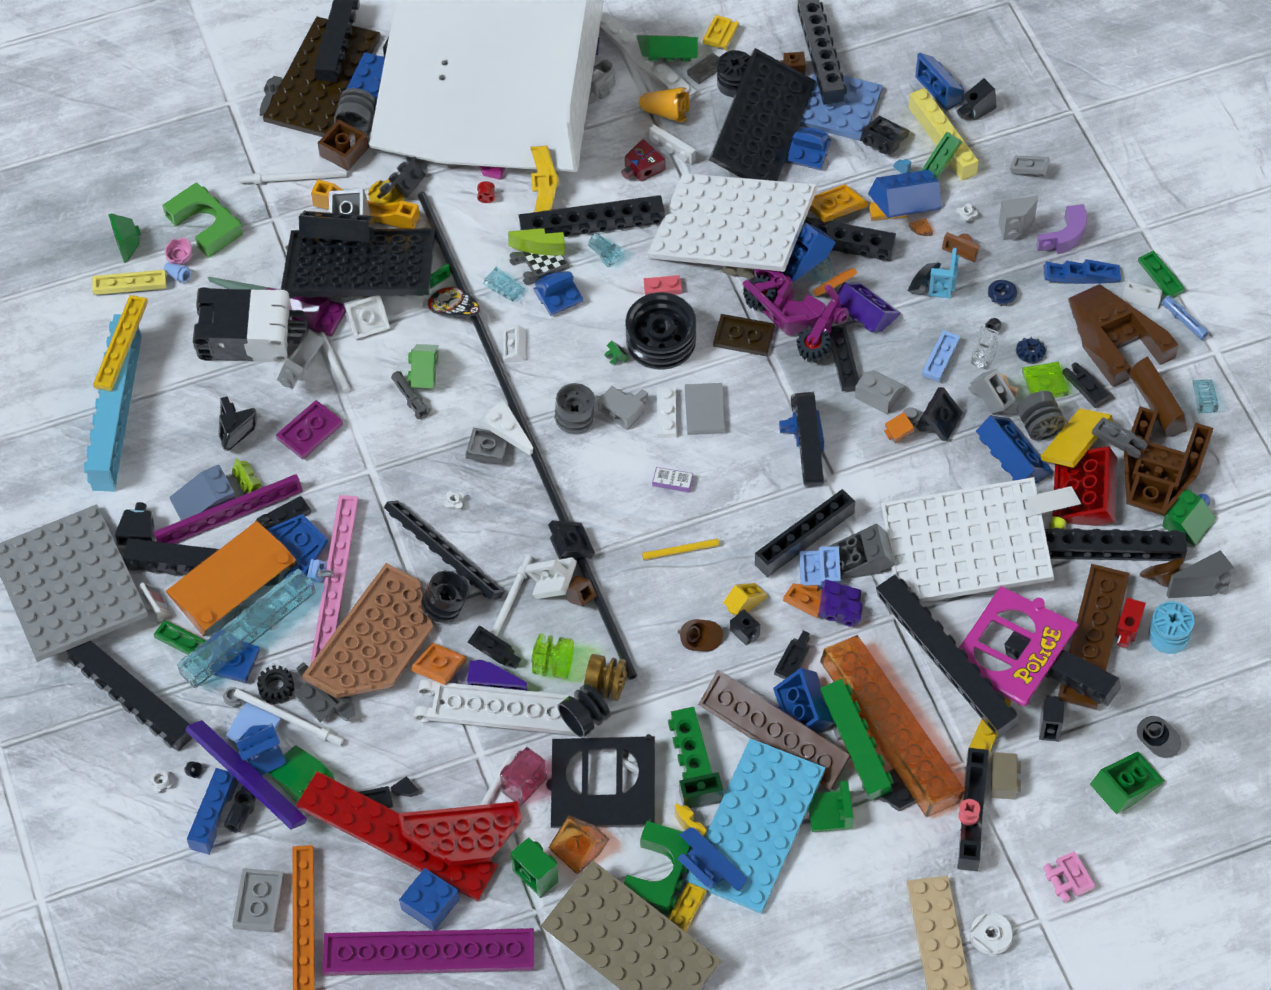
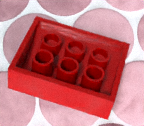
M1110 446L1088 450L1075 467L1055 464L1054 490L1072 486L1081 504L1053 510L1052 517H1060L1067 524L1099 526L1115 523L1118 458Z

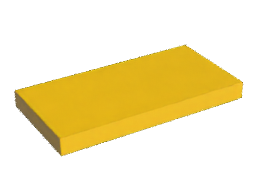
M1079 408L1040 455L1041 460L1075 467L1098 439V437L1092 434L1093 428L1102 417L1112 421V415Z

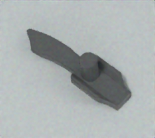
M273 76L267 80L264 87L266 95L260 106V116L265 114L281 84L282 77Z

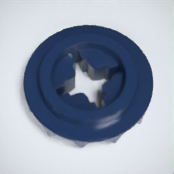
M996 280L988 287V297L991 298L992 302H997L998 305L1005 304L1007 306L1008 303H1013L1014 299L1017 298V288L1010 281ZM1004 289L1005 294L1000 296L1001 291Z
M1032 336L1029 339L1023 338L1022 341H1018L1016 346L1017 356L1027 363L1041 361L1046 353L1044 343H1041L1039 338L1033 339ZM1028 346L1034 348V352L1028 350Z

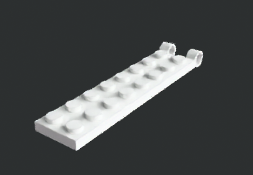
M421 680L419 683V694L424 696L435 695L432 708L425 706L415 707L413 718L418 722H428L431 720L576 735L563 721L557 707L560 702L572 695L455 683L443 685L431 680Z

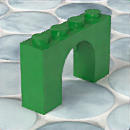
M647 821L640 838L641 848L665 855L671 860L673 869L666 878L660 881H647L626 875L624 885L660 913L668 916L670 909L674 910L677 897H675L676 892L681 891L684 879H681L682 875L688 872V869L678 858L682 853L687 855L693 848L679 835L683 831Z

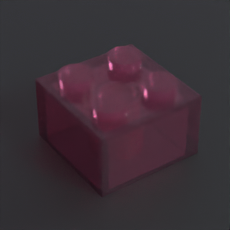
M529 747L519 751L512 763L504 766L500 772L502 793L512 801H518V805L521 807L547 780L546 760Z

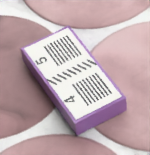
M656 467L652 486L690 493L693 473Z

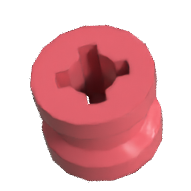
M966 799L961 802L958 818L963 824L974 825L977 823L980 813L979 803L973 799Z

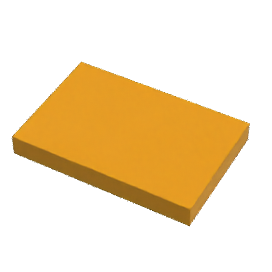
M843 184L816 194L809 210L825 223L867 207L868 201L849 186Z

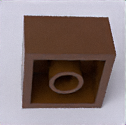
M339 119L317 142L320 157L347 171L369 148L366 133Z

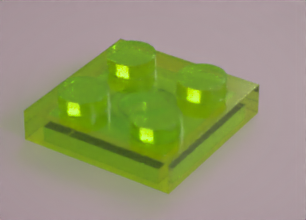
M1059 361L1022 367V374L1029 395L1039 391H1049L1053 394L1054 398L1068 396L1069 391Z

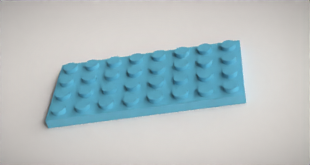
M750 738L705 836L746 877V883L737 891L723 879L710 890L690 871L685 879V883L689 882L704 888L708 893L762 914L824 775L825 767Z

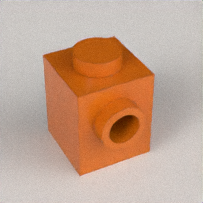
M905 412L885 423L886 429L884 433L889 440L893 439L895 443L915 432Z

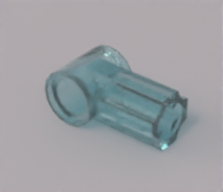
M595 233L588 241V246L600 255L602 262L607 267H611L624 257V252L619 245L615 243L612 245L600 234Z

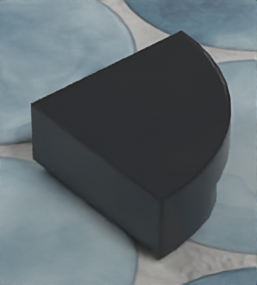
M407 776L390 787L391 791L398 796L412 797L419 794V790Z

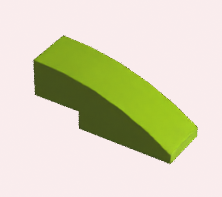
M544 228L508 231L509 247L539 255H565L563 232L545 234Z

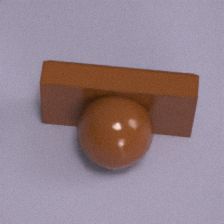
M947 232L944 236L942 249L952 253L953 248H957L956 255L975 262L980 245L973 243V239L969 234L963 233L956 236Z

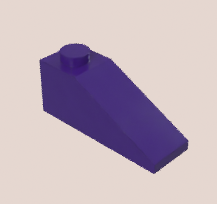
M470 660L467 685L528 691L527 682L493 663L484 660Z

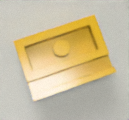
M715 15L703 37V44L716 48L722 47L726 50L739 27V21L733 22L732 19Z

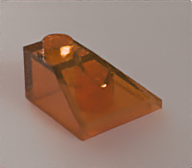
M568 816L548 848L570 869L579 874L592 860L600 855L609 838L595 825Z

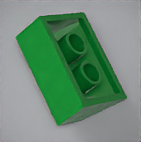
M637 35L641 54L643 57H648L649 61H659V57L665 58L664 61H675V58H681V61L691 62V58H697L698 37Z

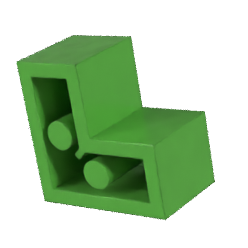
M416 344L411 349V352L408 354V363L411 364V371H408V382H411V387L434 388L436 385L439 345Z

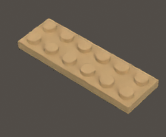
M948 875L907 880L908 895L927 990H971Z

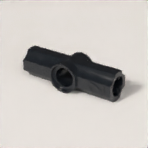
M243 785L240 791L235 794V802L224 822V827L234 833L241 832L248 816L254 811V803L257 799Z

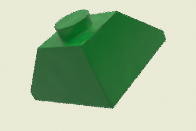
M111 213L108 215L122 259L126 263L140 244L138 236H141L139 226H135L131 218Z

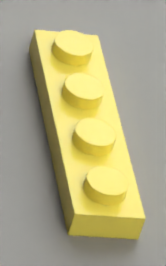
M166 270L92 276L93 295L167 289Z

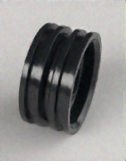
M657 292L639 298L629 308L625 320L626 345L634 360L651 369L665 370L677 367L689 359L696 346V316L693 308L687 301L671 293Z

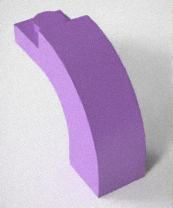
M1084 204L1066 206L1064 218L1067 226L1061 231L1038 234L1037 250L1048 251L1056 249L1057 254H1061L1076 247L1082 240L1085 232L1087 213Z

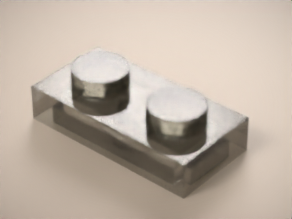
M714 53L710 54L689 68L687 75L699 85L717 72L719 57Z

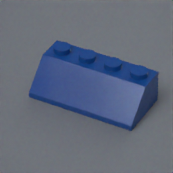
M930 170L877 177L868 192V195L887 218L940 210L942 207L939 181Z
M990 415L976 430V433L980 436V441L989 447L991 455L1002 463L1001 467L1011 474L1013 481L1034 477L1036 484L1054 473L1049 465L1041 460L1039 453L1010 418Z

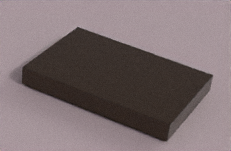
M721 314L713 347L767 357L775 323Z

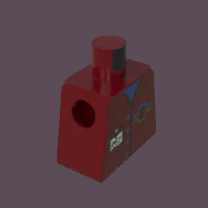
M642 139L625 155V168L621 170V173L625 179H629L634 175L639 181H644L666 170L665 158Z

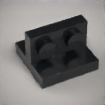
M938 387L926 410L920 417L916 428L920 432L935 431L941 441H948L963 412L946 389Z
M552 520L548 524L552 533L550 540L559 560L566 558L577 560L579 557L592 558L595 555V551L582 523Z

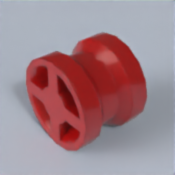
M489 181L480 182L477 185V200L481 203L493 202L495 199V185Z

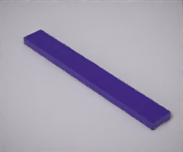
M203 720L187 725L185 731L290 830L306 824L307 817L246 760L243 761L241 756Z

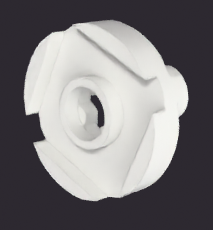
M982 914L972 923L970 940L980 952L992 957L1006 951L1012 942L1011 924L1000 914ZM993 930L996 932V937L994 938L988 937L986 931L992 932Z

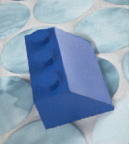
M918 53L915 74L917 80L945 110L962 103V96L965 92L963 86L958 84L952 74L948 73L941 62H938L933 56Z
M800 668L773 688L780 709L817 733H821L834 724L821 694L820 688L822 686L817 672Z

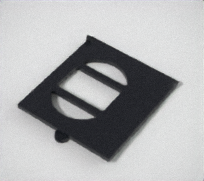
M647 734L641 737L552 739V776L546 783L547 789L551 791V828L645 826L647 821L655 823V736ZM589 751H617L616 794L588 795ZM623 751H627L634 757L639 768L635 784L626 793H623ZM579 752H582L581 794L576 793L569 786L566 778L568 764Z

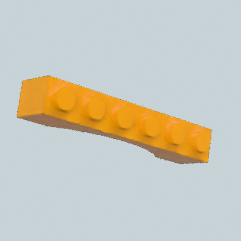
M317 179L311 191L313 206L329 210V191H341L343 189L334 183ZM402 200L393 203L368 201L370 216H374V222L401 229L416 228L420 219L418 204Z

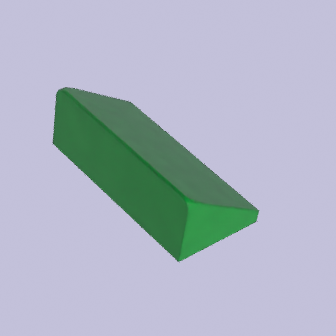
M448 264L431 274L430 289L450 277Z

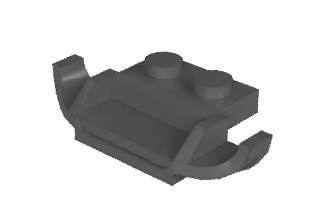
M304 662L296 668L301 677L309 667ZM307 682L293 693L294 697L319 722H322L334 711L345 721H348L355 715L354 704L349 696L335 698Z

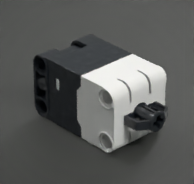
M206 287L197 290L196 308L199 318L198 323L194 325L193 345L198 358L201 360L285 363L289 359L290 344L302 343L309 333V320L303 310L292 309L289 293L285 290L216 289ZM292 317H302L305 321L292 320ZM291 333H299V334H302L301 337L290 336V335H291Z

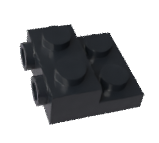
M878 116L863 128L860 141L866 146L878 149L882 154L891 155L898 150L900 143L908 137L910 130L882 116Z

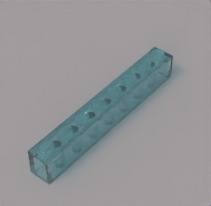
M299 569L288 574L283 581L274 585L268 593L259 597L254 604L244 609L235 619L230 620L225 627L212 634L206 642L198 645L188 656L183 657L177 664L180 675L196 689L316 593L313 581Z

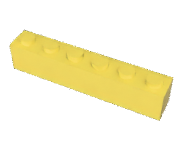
M926 88L910 93L908 108L936 146L946 131L962 141V144L949 162L960 180L962 181L977 175L978 159Z

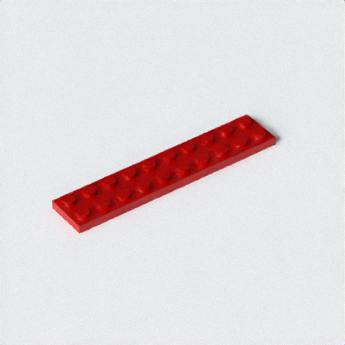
M318 771L296 804V807L419 872H422L424 868L456 888L458 892L477 902L498 866L492 861L455 866L446 864L401 835L397 812Z

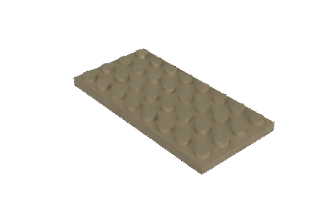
M594 860L590 862L541 924L542 928L620 990H701L722 963L721 959Z

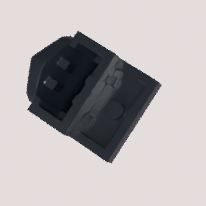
M228 396L220 398L218 436L223 449L229 451L255 429L257 413L255 408L236 412L234 403H230Z

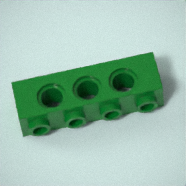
M694 706L671 711V719L668 720V726L670 731H674L675 737H672L675 749L678 748L680 753L677 755L679 766L684 768V772H682L683 780L711 774L712 770ZM682 730H688L689 732H688V733H683V732H681V731H682ZM692 747L694 750L689 751L686 748ZM692 765H698L699 767H698V768H692V767H690V766H692Z

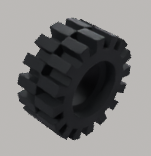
M275 665L272 666L271 670L269 667L265 668L266 672L262 670L260 672L261 676L257 678V686L263 700L266 699L267 703H270L272 700V704H276V701H279L281 704L283 703L282 699L289 700L288 695L292 696V691L295 689L291 672H288L287 668L283 670L282 666L276 669ZM274 680H281L283 682V686L279 689L272 690L268 687L269 683Z

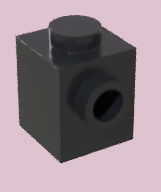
M744 609L730 620V631L747 645L751 641L754 642L758 639L761 624Z

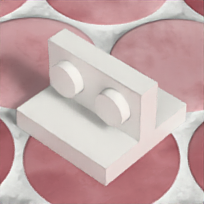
M381 296L362 297L344 303L345 317L351 326L355 339L390 328Z
M573 558L527 565L525 572L536 581L532 595L536 599L565 595L577 561Z

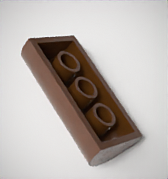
M1147 356L1137 362L1130 371V377L1149 408L1158 411L1157 420L1168 436H1176L1188 431L1183 410L1149 357Z

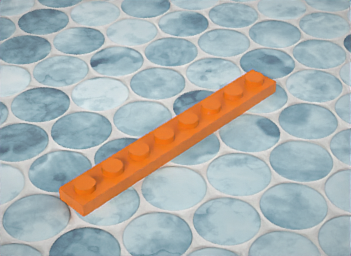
M313 845L292 846L293 990H315Z

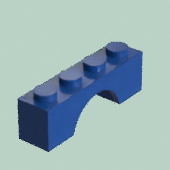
M216 768L187 836L190 850L208 855L211 852L217 837V826L225 804L232 800L238 785L237 779L229 771Z

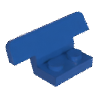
M690 827L679 834L693 849L687 855L682 853L678 860L708 889L712 890L723 879L737 891L745 885L746 877L695 828Z

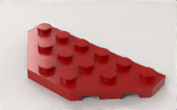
M518 801L398 813L397 819L402 836L446 864L455 866L491 862L520 825L522 816Z

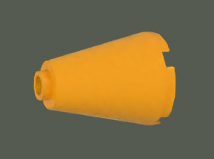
M684 87L648 92L640 97L639 105L643 111L683 123L687 119L685 112H689L690 95L689 92H685L687 88Z

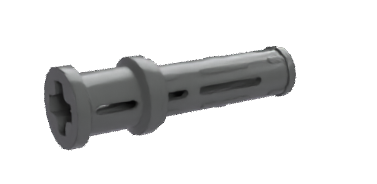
M401 371L394 372L391 379L406 398L407 406L415 412V417L417 419L427 417L431 409L424 404L422 396L415 393Z

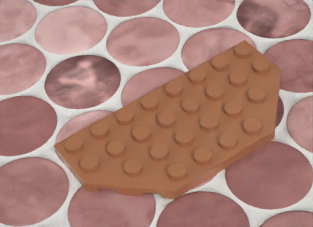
M385 563L305 671L302 680L335 698L392 688L433 630L432 621L424 614L421 608L423 594L420 581Z

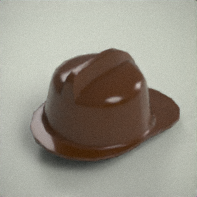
M1178 558L1167 563L1154 565L1144 569L1139 575L1142 578L1153 577L1158 584L1169 587L1171 575L1183 570L1181 565L1185 560L1184 558Z
M693 619L684 623L681 629L678 630L682 645L692 651H712L721 644L723 639V631L720 625L711 620Z

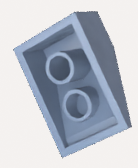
M218 464L199 473L169 498L180 520H184L233 500L236 497L222 468Z

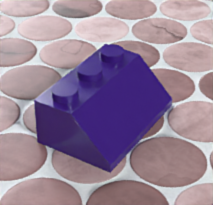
M843 282L837 292L841 308H847L851 314L850 317L857 322H862L865 325L864 327L870 332L883 331L901 314V312L860 282Z

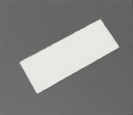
M1072 486L1027 496L1036 514L1081 504Z

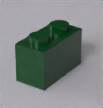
M719 772L680 780L679 794L682 805L693 808L722 801L724 789Z

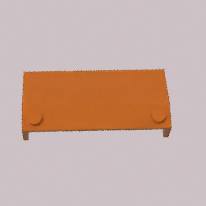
M256 521L165 592L200 634L204 636L212 625L288 566L291 568L296 559L280 541Z

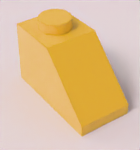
M756 583L737 584L730 591L723 604L728 607L727 610L731 614L737 615L744 609L750 612L765 600L768 594Z

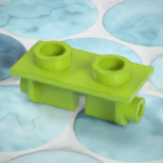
M236 458L232 467V475L237 479L241 490L248 494L262 488V484L257 476H254V471L250 464L245 460L239 461Z

